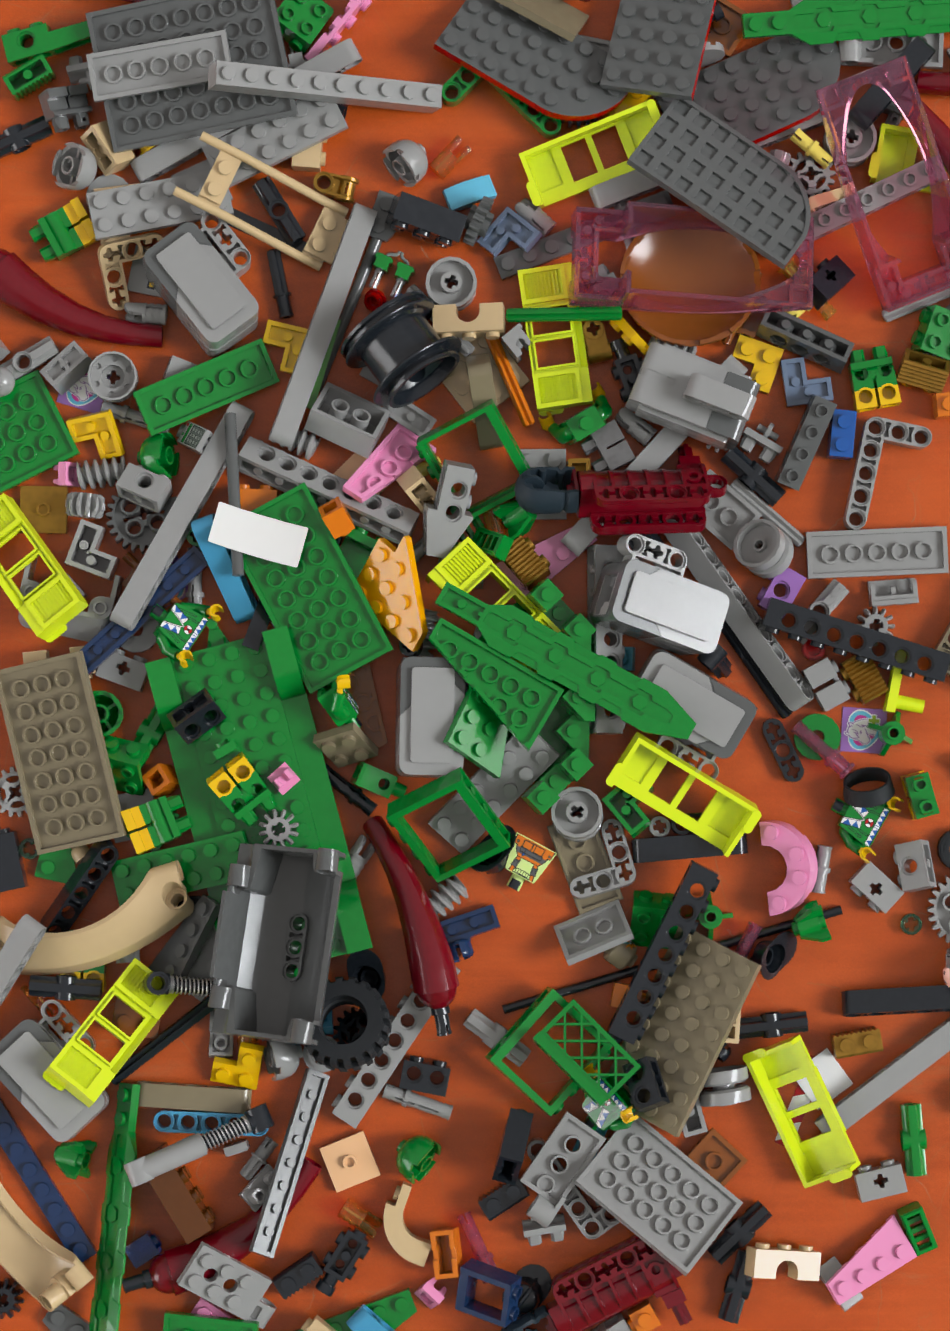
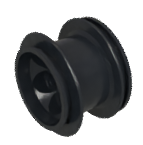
M421 291L402 294L378 307L349 333L342 344L341 354L346 359L347 366L355 369L367 366L379 382V386L373 396V401L376 405H390L392 408H400L419 400L439 386L459 363L460 356L458 353L462 345L461 339L456 336L444 338L438 336L428 322L432 315L434 303L427 299Z

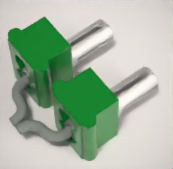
M398 250L397 253H388L386 255L380 252L376 253V260L373 264L375 273L369 284L370 288L373 286V289H376L383 274H387L389 268L394 265L393 259L389 256L397 257L400 255L401 260L406 264L402 262L397 263V270L395 272L396 283L390 294L392 298L393 296L394 298L399 296L405 283L408 284L411 276L415 275L414 268L409 266V261L404 258L403 252Z

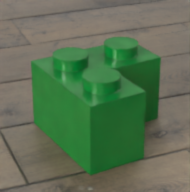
M653 786L649 789L651 793L654 792ZM619 787L613 789L602 799L606 807L633 839L651 825V821L638 807V804L642 801Z

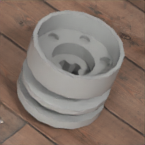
M116 351L104 352L96 356L91 362L87 373L88 383L93 392L103 401L105 400L110 403L123 402L130 398L132 392L136 391L139 382L138 371L132 360L125 354ZM113 372H116V375L120 377V380H116L115 384H111V381L107 379L108 376H112Z

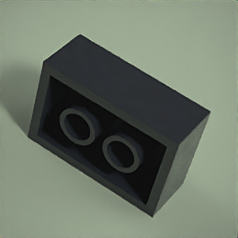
M401 191L394 196L385 223L389 224L390 229L403 233L406 230L411 232L412 237L418 240L425 241V238L434 241L433 245L447 249V246L451 247L459 243L468 216Z

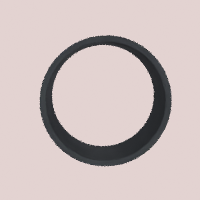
M860 768L849 773L843 781L844 801L854 807L869 808L879 806L889 801L895 794L891 776L888 771L882 768ZM866 781L885 782L883 786L870 791L850 789L854 785Z

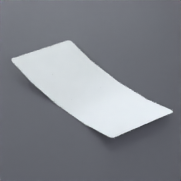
M219 502L208 541L251 556L298 567L308 528Z

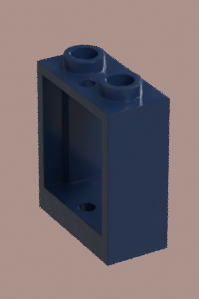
M471 1258L460 1268L455 1309L506 1328L519 1315L518 1300L523 1290L521 1286L522 1276ZM477 1279L505 1289L502 1310L475 1300Z

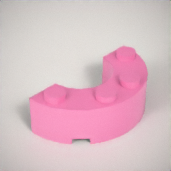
M766 820L759 822L761 843L763 846H771L778 850L784 857L787 865V874L783 884L776 890L767 892L769 914L773 916L793 910L804 902L815 886L818 862L815 850L809 839L798 831L796 827L782 821Z

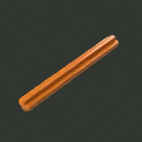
M486 339L524 427L535 423V420L500 340Z

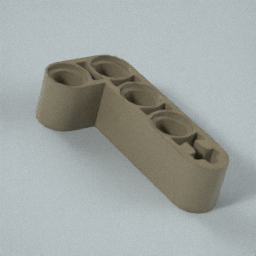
M489 354L465 356L473 408L490 399H493L497 407ZM486 413L476 417L475 423L480 451L503 447V443Z

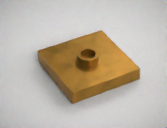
M20 486V509L36 532L67 534L68 514L66 513L65 502L67 500L68 487Z

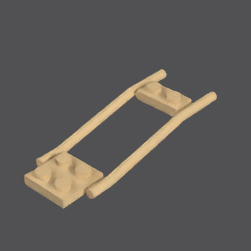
M203 131L199 140L220 150L198 197L177 186L172 195L218 217L317 271L320 270L323 262L332 265L348 222L345 217L349 208ZM241 162L250 165L324 206L302 252L219 208Z

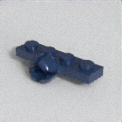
M493 904L440 922L455 963L460 962L456 951L457 948L461 949L463 958L466 960L474 953L471 938L501 928Z

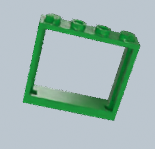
M493 399L417 438L418 446H416V449L419 452L418 455L421 459H426L429 465L427 470L432 479L436 478L439 482L442 466L428 442L483 413H486L519 474L521 475L524 471L530 469L528 462ZM515 483L475 503L466 511H470L474 518L515 497ZM452 486L451 492H456L454 487ZM450 506V507H449L451 513L454 514L455 511H456V509H457V507H456V506Z
M461 767L388 803L386 819L389 825L396 828L402 842L409 845L415 859L422 862L426 873L432 876L437 883L510 848L509 831ZM457 790L492 838L439 864L403 816Z
M547 987L485 1058L545 1114L552 1116L562 1110L564 1107L563 1102L569 1096H574L579 1087L569 1079L547 1104L502 1062V1059L554 1001L562 1009L569 1004L553 988ZM572 1007L567 1013L577 1023H580V1013ZM583 1017V1023H589V1022ZM583 1026V1029L597 1040V1030L593 1026ZM600 1034V1040H606V1039ZM600 1043V1056H609L611 1053L610 1049L613 1046L610 1043ZM597 1049L591 1054V1056H597ZM586 1060L583 1063V1068L591 1062L594 1068L597 1065V1060Z

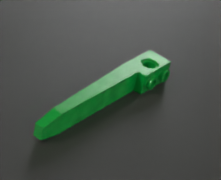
M87 21L51 31V28L46 23L34 22L29 25V28L22 30L14 28L8 30L7 34L1 35L7 61L12 67L23 65L41 53L45 58L91 43ZM28 38H33L32 46L24 48V42Z

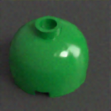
M164 432L147 437L137 453L139 465L155 474L165 475L169 479H172L171 476H176L180 466L179 452L175 453L174 445L178 444L173 434Z
M93 691L103 736L106 737L113 734L121 726L124 718L123 707L120 700L114 694L107 691Z
M423 1135L413 1136L408 1140L404 1139L401 1141L396 1150L398 1152L396 1166L399 1172L412 1184H415L414 1179L417 1181L422 1180L436 1163L432 1159L435 1153L440 1155V1144Z

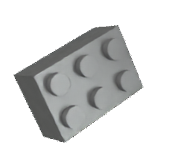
M327 382L310 410L304 429L368 459L385 429L391 411Z

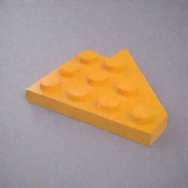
M409 535L403 536L397 548L387 539L379 538L357 580L379 622L412 652L418 651L428 633L412 538Z

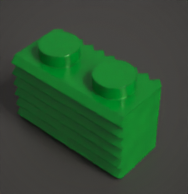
M41 53L2 78L16 101H20V98L24 99V96H28V93L32 94V91H36V89H40V86L43 87L44 84H48V81L51 82L52 79H56V75Z

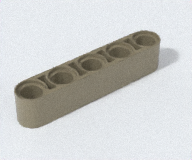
M137 1081V1084L140 1085L138 1106L240 1114H244L245 1111L251 1109L252 1089Z

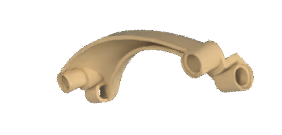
M175 860L151 868L130 898L117 910L100 921L73 931L45 933L20 975L65 974L99 967L134 953L170 931L194 911V903L187 895L186 887L181 882L184 880V875L179 861ZM184 901L182 905L177 907L179 902ZM0 916V951L16 924H13L3 916Z
M0 1182V1265L30 1295L41 1303L47 1311L52 1312L94 1277L73 1252L51 1239L25 1215Z

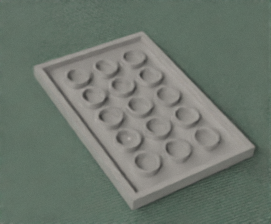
M640 1117L633 1121L630 1128L616 1131L574 1182L575 1185L684 1276L690 1272L743 1204L741 1200Z

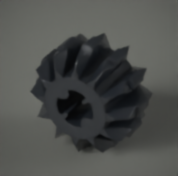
M9 1278L4 1279L3 1285L0 1281L1 1296L4 1294L8 1296L5 1303L0 1301V1319L5 1317V1312L9 1318H12L14 1316L13 1310L20 1312L21 1307L18 1304H22L25 1301L24 1298L18 1297V1295L24 1292L23 1289L15 1290L18 1282L15 1281L10 1286Z

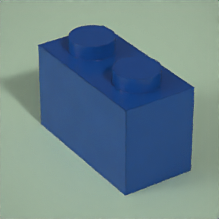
M835 409L829 423L826 458L848 461L853 458L857 411Z

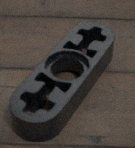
M774 718L766 720L762 725V733L782 776L789 782L799 781L804 775V768L782 722ZM769 723L779 726L776 733L778 737L783 735L784 740H778L772 745L771 740H774L775 737L772 733H767L766 731L769 728ZM781 743L789 747V754L786 757H780L776 753V748ZM792 756L794 757L795 761L790 762L794 768H799L796 778L792 775H787L789 771L788 764L786 763L782 766L781 761H786Z

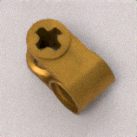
M325 171L315 175L313 180L315 191L328 198L354 204L355 199H353L356 185L359 184L358 179ZM320 179H327L330 182V186L327 189H321L317 183Z
M586 321L582 327L589 364L593 365L612 360V351L603 323L601 321ZM590 323H593L594 327H599L595 336H593L592 332H587Z

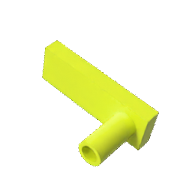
M898 650L895 653V660L898 663L905 662L906 653L903 650ZM892 667L887 686L889 691L886 692L883 711L895 713L896 709L922 714L925 700L899 695L902 679L901 669Z

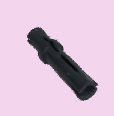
M326 764L331 786L347 798L349 804L353 803L369 817L378 805L363 794L362 789H357Z

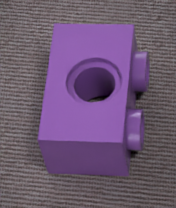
M788 567L782 574L768 578L771 582L767 589L762 587L756 598L759 600L757 606L766 610L769 598L771 597L792 604L806 577ZM780 584L785 587L786 593L783 597H777L774 594L773 589L775 585Z

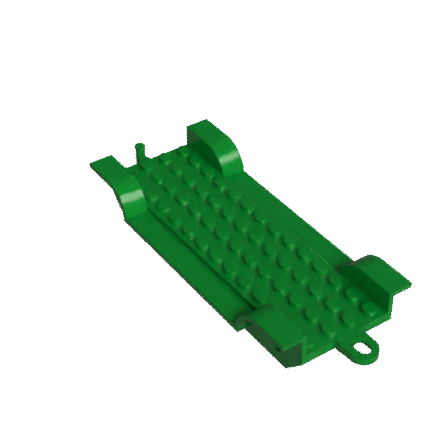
M210 619L207 623L209 628L207 648L192 652L194 661L185 659L188 664L187 668H182L180 661H175L170 657L144 663L156 709L166 733L185 809L193 826L191 831L194 842L245 830L248 844H264L263 841L268 835H259L260 831L266 830V827L259 826V823L265 822L268 824L269 822L264 818V815L268 814L273 819L272 810L274 809L277 810L278 817H280L283 809L286 810L285 819L293 814L295 817L290 821V824L299 823V826L291 828V831H296L299 835H289L294 843L291 845L285 839L284 842L287 847L308 849L330 848L346 854L345 860H341L338 863V871L343 872L331 958L373 948L323 753L313 743L314 734H317V730L298 668L288 626L262 632L263 641L259 651L242 646L244 638L229 642L218 627V623ZM206 688L227 718L187 745L166 715ZM226 738L229 742L235 740L241 752H243L250 764L270 788L271 795L276 804L268 812L260 804L252 810L256 813L258 819L250 826L241 819L238 820L206 782L208 777L222 767L219 760L215 758L213 751L216 750L215 745ZM286 762L301 780L282 795L267 777ZM227 771V773L229 774V776L233 779V781L237 784V786H239V784L237 783V781L233 778V776L229 773V771ZM280 822L277 826H273V831H276L274 834L277 836L285 832V827L282 828L283 824ZM271 839L266 845H272L273 840ZM227 883L208 887V895L221 904L222 891H227ZM218 917L214 923L215 929H217ZM305 920L302 922V929L305 927ZM300 944L299 947H298V953H299V952L301 951V949H302V945H301V944ZM298 968L294 972L295 977L298 974Z

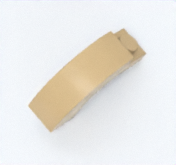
M403 1181L402 1186L397 1185L392 1198L397 1200L396 1203L386 1201L383 1216L384 1229L388 1241L400 1256L411 1263L424 1267L431 1248V1241L416 1236L405 1225L403 1211L412 1184Z

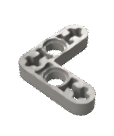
M608 819L602 824L601 828L612 867L573 879L570 884V892L574 898L579 900L586 899L634 883L636 870L622 825L619 821ZM608 825H613L614 828L618 827L619 830L616 831L617 840L622 838L623 841H616L611 845L608 844V842H613L611 834L605 832L608 830ZM617 846L623 847L626 851L625 856L621 859H617L612 855V850ZM629 860V864L625 863L627 872H632V875L629 876L628 881H625L624 877H619L622 874L621 865L616 867L615 864H622ZM601 875H605L610 879V884L605 888L599 887L596 883L597 878ZM593 878V886L596 891L591 892V887L585 888L583 894H580L579 891H574L577 888V883L581 882L585 886L590 884L588 879Z

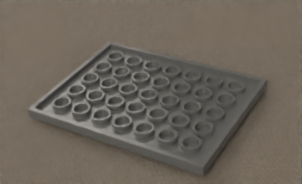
M145 0L85 13L93 53L226 30L231 62L289 68L275 0ZM208 83L103 101L114 153L201 136L203 131L211 134L298 115L295 99L208 90Z

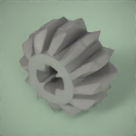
M83 492L67 494L65 502L66 513L69 516L88 519L102 518L106 505L105 498L102 495Z
M873 606L872 615L866 608L863 610L865 617L862 615L857 616V619L863 622L857 625L870 628L869 624L876 620V624H880V629L876 631L893 636L887 630L895 628V624H888L887 622L893 616L889 615L885 618L886 609L883 608L878 614L877 606Z
M276 809L272 810L273 819L270 815L265 814L264 818L269 821L268 824L265 822L259 823V826L266 827V830L260 831L259 835H268L263 843L267 844L272 839V845H277V842L280 841V846H286L284 842L286 839L292 845L294 841L289 835H299L298 832L291 831V828L299 826V823L290 824V821L295 816L291 814L285 819L286 810L284 809L281 811L280 817H278ZM280 822L283 824L282 828L285 827V832L277 836L274 834L276 831H273V826H277Z

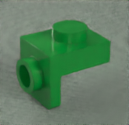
M226 738L215 745L216 750L213 751V754L219 760L221 766L228 771L225 764L237 756L241 750L235 740L229 742Z

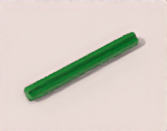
M620 306L508 308L506 310L507 322L609 321L622 319V308Z

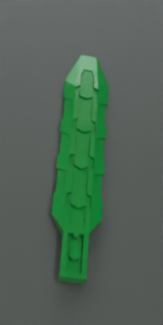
M803 0L787 11L742 14L743 39L791 36L809 45L833 44L834 41L858 39L871 41L884 37L908 36L910 38L923 37L926 34L949 33L950 0Z
M446 582L435 601L436 605L476 626L487 645L509 658H515L536 670L537 674L546 679L562 684L578 693L579 697L592 704H598L642 732L688 740L696 726L694 720L667 690L645 678L641 679L617 666L613 660L603 655H597L576 643L573 638L562 632L550 629L534 620L533 616L513 605H488Z
M119 1082V1089L117 1091V1109L114 1117L115 1128L107 1155V1179L105 1198L101 1211L102 1225L100 1244L96 1257L95 1268L97 1272L94 1297L91 1304L90 1331H118L120 1296L122 1277L125 1273V1249L127 1230L130 1226L132 1186L123 1165L137 1159L135 1132L140 1094L139 1084Z

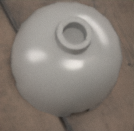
M401 139L395 141L383 151L382 154L386 155L383 162L387 170L397 181L399 178L405 181L404 186L413 187L426 175L428 159L426 150L421 144L412 140Z
M68 142L64 144L66 147L63 150L59 149L54 157L52 175L56 176L58 182L55 183L59 187L67 190H82L88 187L94 180L97 173V161L90 149L78 143Z
M262 1040V1042L266 1041L267 1047H264L263 1052L267 1071L269 1074L274 1073V1077L271 1079L277 1081L293 1075L299 1066V1058L303 1057L301 1045Z

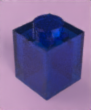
M149 1230L127 1244L125 1253L137 1269L160 1254L162 1242L156 1233L152 1235Z

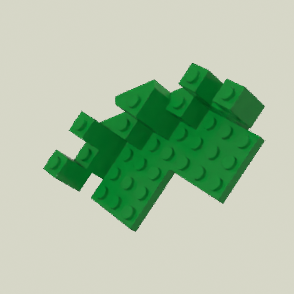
M549 578L541 580L526 597L564 634L591 651V635L596 631L595 627L581 613L575 614L561 599L564 594ZM517 602L513 604V606L526 612ZM481 635L478 639L486 643L483 636ZM554 680L551 682L563 688L564 692L538 735L559 753V757L521 796L527 805L536 814L543 815L560 799L558 795L572 781L577 782L594 766L589 760L590 722L595 721V704L579 697L578 693ZM509 730L507 731L506 741L513 735Z

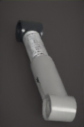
M161 971L150 972L143 980L145 991L151 995H168L174 992L178 994L180 992V995L182 993L184 995L192 993L193 996L195 994L197 996L205 994V997H207V995L210 996L211 985H213V980L210 978L203 980L198 977H187L186 979L185 976L183 978L181 976L177 977ZM156 976L162 981V986L158 990L153 989L151 986V981Z
M266 1103L245 1111L244 1116H241L240 1119L237 1118V1121L233 1120V1123H225V1126L221 1125V1128L217 1127L213 1131L210 1130L205 1134L202 1133V1136L199 1133L193 1134L123 1166L133 1188L207 1155L209 1148L212 1150V1147L216 1148V1145L220 1147L221 1143L224 1145V1142L228 1143V1140L232 1141V1138H239V1135L243 1136V1133L252 1132L256 1134L275 1124Z

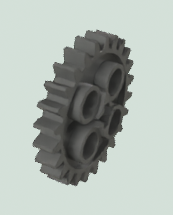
M112 495L111 498L115 503L107 504L108 509L112 512L106 513V517L112 519L106 522L108 528H113L110 530L111 536L117 535L115 538L117 544L123 541V549H127L131 545L132 553H135L137 548H140L141 553L144 554L159 530L152 527L153 523L157 520H165L177 496L172 498L170 496L162 509L165 512L159 514L126 499ZM128 504L136 505L134 511H124ZM142 513H146V514H147V515H146V518H147V519L142 520V518H141V517H142ZM133 526L141 527L140 532L137 534H131L129 531Z

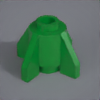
M511 500L493 509V514L500 519L502 518L504 525L508 529V536L513 540L520 535L523 536L528 533L537 517V514L529 513L521 508L516 500Z
M895 711L892 721L886 722L882 726L868 723L867 728L877 731L878 737L883 743L878 755L885 756L891 745H897L901 742L912 744L913 740L905 735V729L900 724L901 712ZM891 729H894L896 737L890 736L889 732Z
M710 892L706 899L709 901L704 914L699 913L696 920L703 927L707 928V937L713 940L714 928L721 924L722 919L733 918V913H722L717 906L713 905ZM710 912L715 914V918L712 921H708L706 918Z
M817 900L807 903L793 917L794 922L790 923L794 936H799L801 940L825 942L832 939L823 916L822 907L818 905Z
M90 1140L63 1142L60 1146L56 1147L54 1159L66 1177L76 1179L78 1175L85 1178L90 1177L88 1166L91 1154H93L98 1146L97 1142Z

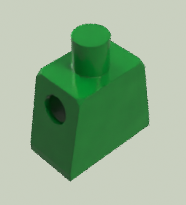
M363 761L358 762L350 780L353 784L389 799L390 795L400 798L404 796L407 786L396 782L397 776ZM381 779L385 780L383 787L378 785Z

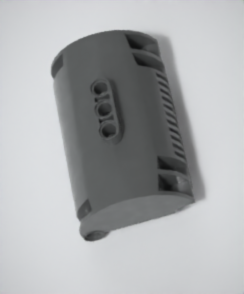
M240 843L237 864L230 863L226 884L228 888L227 891H222L210 970V977L214 978L213 985H211L208 1007L215 1008L211 1032L293 1044L318 1045L319 1041L313 1040L315 1027H321L343 872L338 871V863L341 860H345V853L330 848L308 849ZM305 920V927L302 929L301 925ZM301 944V945H302V949H301V951L298 953V947H299V945ZM298 968V974L295 977L294 972Z

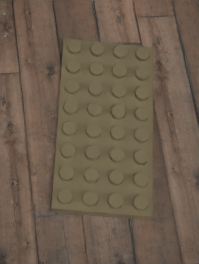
M83 650L1 669L0 703L37 855L126 836L127 831L120 813L122 810Z
M678 927L674 938L681 935L682 929ZM697 931L693 935H688L685 941L688 943L683 956L678 955L675 964H677L676 971L672 977H667L664 983L667 986L665 993L661 999L657 997L653 1005L656 1007L651 1020L646 1019L643 1025L646 1028L640 1041L636 1040L634 1045L623 1041L621 1045L634 1060L645 1056L657 1059L670 1103L648 1112L635 1111L634 1114L675 1137L680 1136L762 967L758 963ZM669 948L663 959L670 957L671 950ZM660 970L657 971L653 980H657L660 977ZM649 991L646 993L645 1001L650 997ZM638 1012L633 1022H636L639 1019L640 1014ZM618 1052L617 1057H623V1056ZM617 1060V1073H624L622 1066L629 1063L627 1060ZM614 1062L608 1073H614ZM642 1068L638 1071L639 1080L643 1076ZM617 1077V1081L619 1082L623 1077ZM624 1084V1089L630 1094L628 1086ZM647 1091L645 1094L646 1102H648L650 1099L649 1091Z

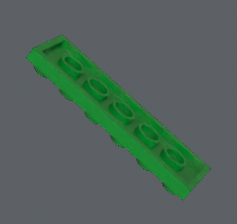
M260 338L134 391L132 395L150 436H153L280 382L264 342Z
M245 830L117 860L111 871L119 906L124 904L136 891L151 868L178 860L182 867L184 880L181 882L186 887L187 892L227 883L230 863L237 864L240 843L248 844Z

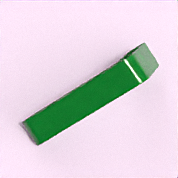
M462 66L442 86L443 103L449 107L457 106L484 79ZM465 73H471L475 78L471 82H465L462 80V76ZM488 82L543 137L554 139L560 134V119L549 117L541 112L537 115H531L527 110L530 107L529 105ZM453 89L457 91L458 95L454 99H449L445 95L446 91ZM547 122H554L557 125V129L550 132L544 128V125Z

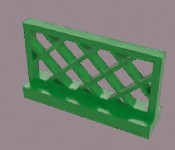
M574 999L533 1037V1042L600 1109L641 1068ZM572 1007L580 1013V1023H566V1013ZM564 1016V1023H557ZM583 1017H584L589 1023H583ZM553 1026H564V1040L552 1039L547 1032ZM566 1026H580V1040H566ZM583 1026H593L597 1030V1040H583ZM600 1034H601L606 1040H600ZM557 1043H564V1050ZM566 1043H580V1056H569L566 1053ZM583 1043H597V1056H583ZM600 1043H610L614 1047V1057L600 1056ZM617 1051H618L623 1057H617ZM574 1060H580L581 1067ZM583 1060H597V1073H586L583 1070ZM600 1060H614V1073H600ZM617 1060H627L633 1068L628 1073H617ZM591 1077H597V1083ZM600 1077H614V1087L608 1093L600 1086ZM617 1077H623V1078L617 1083Z

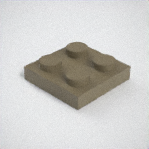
M354 722L314 734L313 743L338 768L378 756L379 748Z

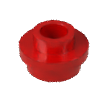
M370 289L365 294L364 304L370 311L376 310L387 302L384 293L378 289Z

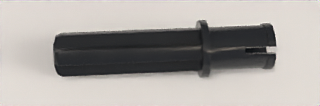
M271 249L267 251V257L275 292L273 298L277 302L279 319L291 318L294 316L290 301L291 292L288 291L281 252L277 249Z

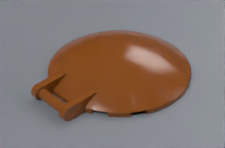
M696 212L695 214H672L663 217L662 220L651 226H646L628 246L620 269L622 299L634 321L653 337L679 346L707 345L720 341L734 333L752 313L757 303L761 286L760 266L756 253L752 248L702 214Z

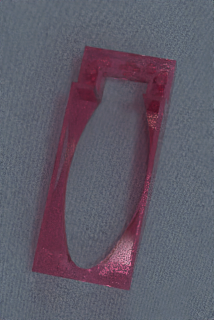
M906 55L815 90L839 182L882 310L891 312L949 289L950 182ZM869 83L877 85L890 97L907 122L922 154L930 183L933 214L932 241L940 264L903 279L897 266L902 261L897 257L888 255L871 233L847 165L846 136L850 104L857 89Z
M629 201L624 210L577 206L571 216L572 267L571 281L569 283L570 306L621 307L622 310L670 313H760L811 310L813 308L814 217L810 219L808 234L803 244L795 253L800 265L798 271L791 278L750 295L731 297L631 288L632 271L628 269L622 278L598 276L599 240L619 242L632 237L667 230L692 229L727 232L690 206Z

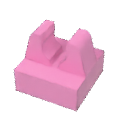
M58 462V465L53 467V470L58 471V479H53L54 484L80 487L76 463Z
M286 762L267 777L282 795L301 780Z
M435 1277L421 1285L414 1292L430 1310L442 1302L447 1290L445 1286L439 1291L434 1288V1283L437 1281Z

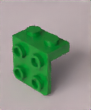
M284 0L277 9L283 40L289 43V46L294 51L302 52L304 55L334 13L333 8L322 0Z
M938 305L927 306L919 315L920 324L918 330L914 332L911 338V350L923 353L928 352L950 361V310Z
M355 526V529L345 536L340 546L356 579L359 577L376 542L380 538L376 537V539L367 536L368 532L358 526Z
M110 735L106 736L104 740L116 790L142 796L145 792L141 767L150 753L149 745Z
M634 890L630 929L634 936V939L631 940L637 946H649L674 894ZM678 926L670 928V937L674 938Z

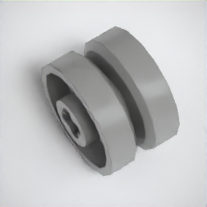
M849 112L837 115L829 123L822 139L823 149L834 157L833 165L843 169L862 165L870 157L877 143V131L874 124L864 132L846 117ZM848 138L852 139L853 143H848Z
M449 256L439 259L430 267L426 275L425 285L428 298L434 305L456 304L458 311L464 310L472 303L476 296L477 278L474 269L468 262L458 257ZM454 282L456 286L453 285L450 289L448 288V283Z
M754 519L746 523L738 531L734 539L733 550L736 559L758 577L773 578L782 574L789 567L793 559L794 546L792 540L772 521Z
M578 786L563 790L558 795L560 799L551 808L553 825L557 833L566 840L573 842L587 841L594 837L601 829L603 823L602 804L598 796L590 789ZM579 811L581 812L582 817H573V814Z
M731 1065L712 1068L704 1087L713 1088L701 1091L699 1095L701 1106H728L751 1100L750 1087L745 1084H736L744 1082L749 1078L747 1066Z

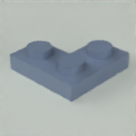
M507 206L490 225L485 237H480L477 242L496 258L510 241H513L528 253L543 235Z
M804 357L780 360L786 407L807 405L812 394L828 401L834 400L831 377L807 380Z

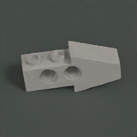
M444 459L434 504L424 503L423 551L428 556L445 558L473 520V515L470 511H466V509L470 508L472 495H469L471 486H475L477 481V472H475L471 464ZM455 483L462 484L460 491L451 492V488ZM449 506H456L457 509L454 514H446Z

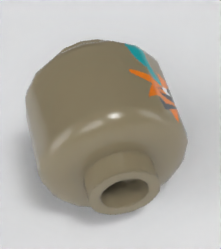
M630 940L604 951V959L617 969H623L627 966L632 967L638 959L636 955L637 945Z

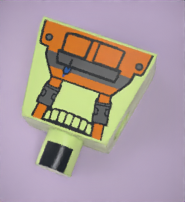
M516 832V842L509 853L505 869L512 872L507 886L519 891L525 879L534 884L557 853Z

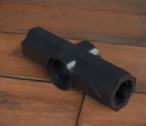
M44 115L26 124H16L4 130L3 134L0 135V159L10 154L22 153L28 150L32 144L54 135L49 123H46Z
M270 176L257 181L252 188L286 243L292 246L306 237V234ZM282 206L285 208V213L282 216H275L273 214L274 208Z
M737 447L733 450L730 449L721 458L720 461L735 473L744 485L751 491H755L771 507L786 493L783 488L768 476V472L754 460L751 461Z
M72 975L30 976L29 996L54 997L56 1000L75 1001L76 999L100 1001L102 997L103 980L83 979Z
M806 1011L788 1013L769 1012L762 1013L760 1016L740 1018L739 1039L754 1037L774 1038L788 1033L808 1031Z
M757 1200L743 1215L736 1217L726 1226L724 1233L708 1247V1252L722 1265L738 1248H742L749 1243L755 1236V1232L772 1214Z
M738 1249L732 1272H729L724 1286L725 1295L718 1314V1318L738 1324L744 1301L749 1297L753 1282L752 1277L744 1275L746 1250Z

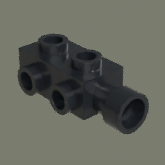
M620 338L609 344L612 353L615 352L617 360L612 363L611 373L615 381L619 380L622 388L619 389V394L624 403L629 398L643 358H638L636 353L630 354L629 345L623 338ZM629 367L631 369V373L625 374L623 372V368Z
M349 1227L346 1232L343 1230L340 1232L335 1240V1243L338 1244L334 1252L329 1250L322 1261L325 1264L323 1270L327 1273L323 1279H319L315 1286L319 1291L331 1297L336 1290L335 1285L338 1280L344 1282L346 1278L350 1280L357 1270L354 1264L358 1258L363 1260L370 1247L366 1246L369 1239L366 1238L367 1234L357 1227L354 1230ZM349 1240H356L357 1246L350 1247L348 1244ZM341 1259L344 1261L345 1265L343 1267H338L336 1265V1261Z

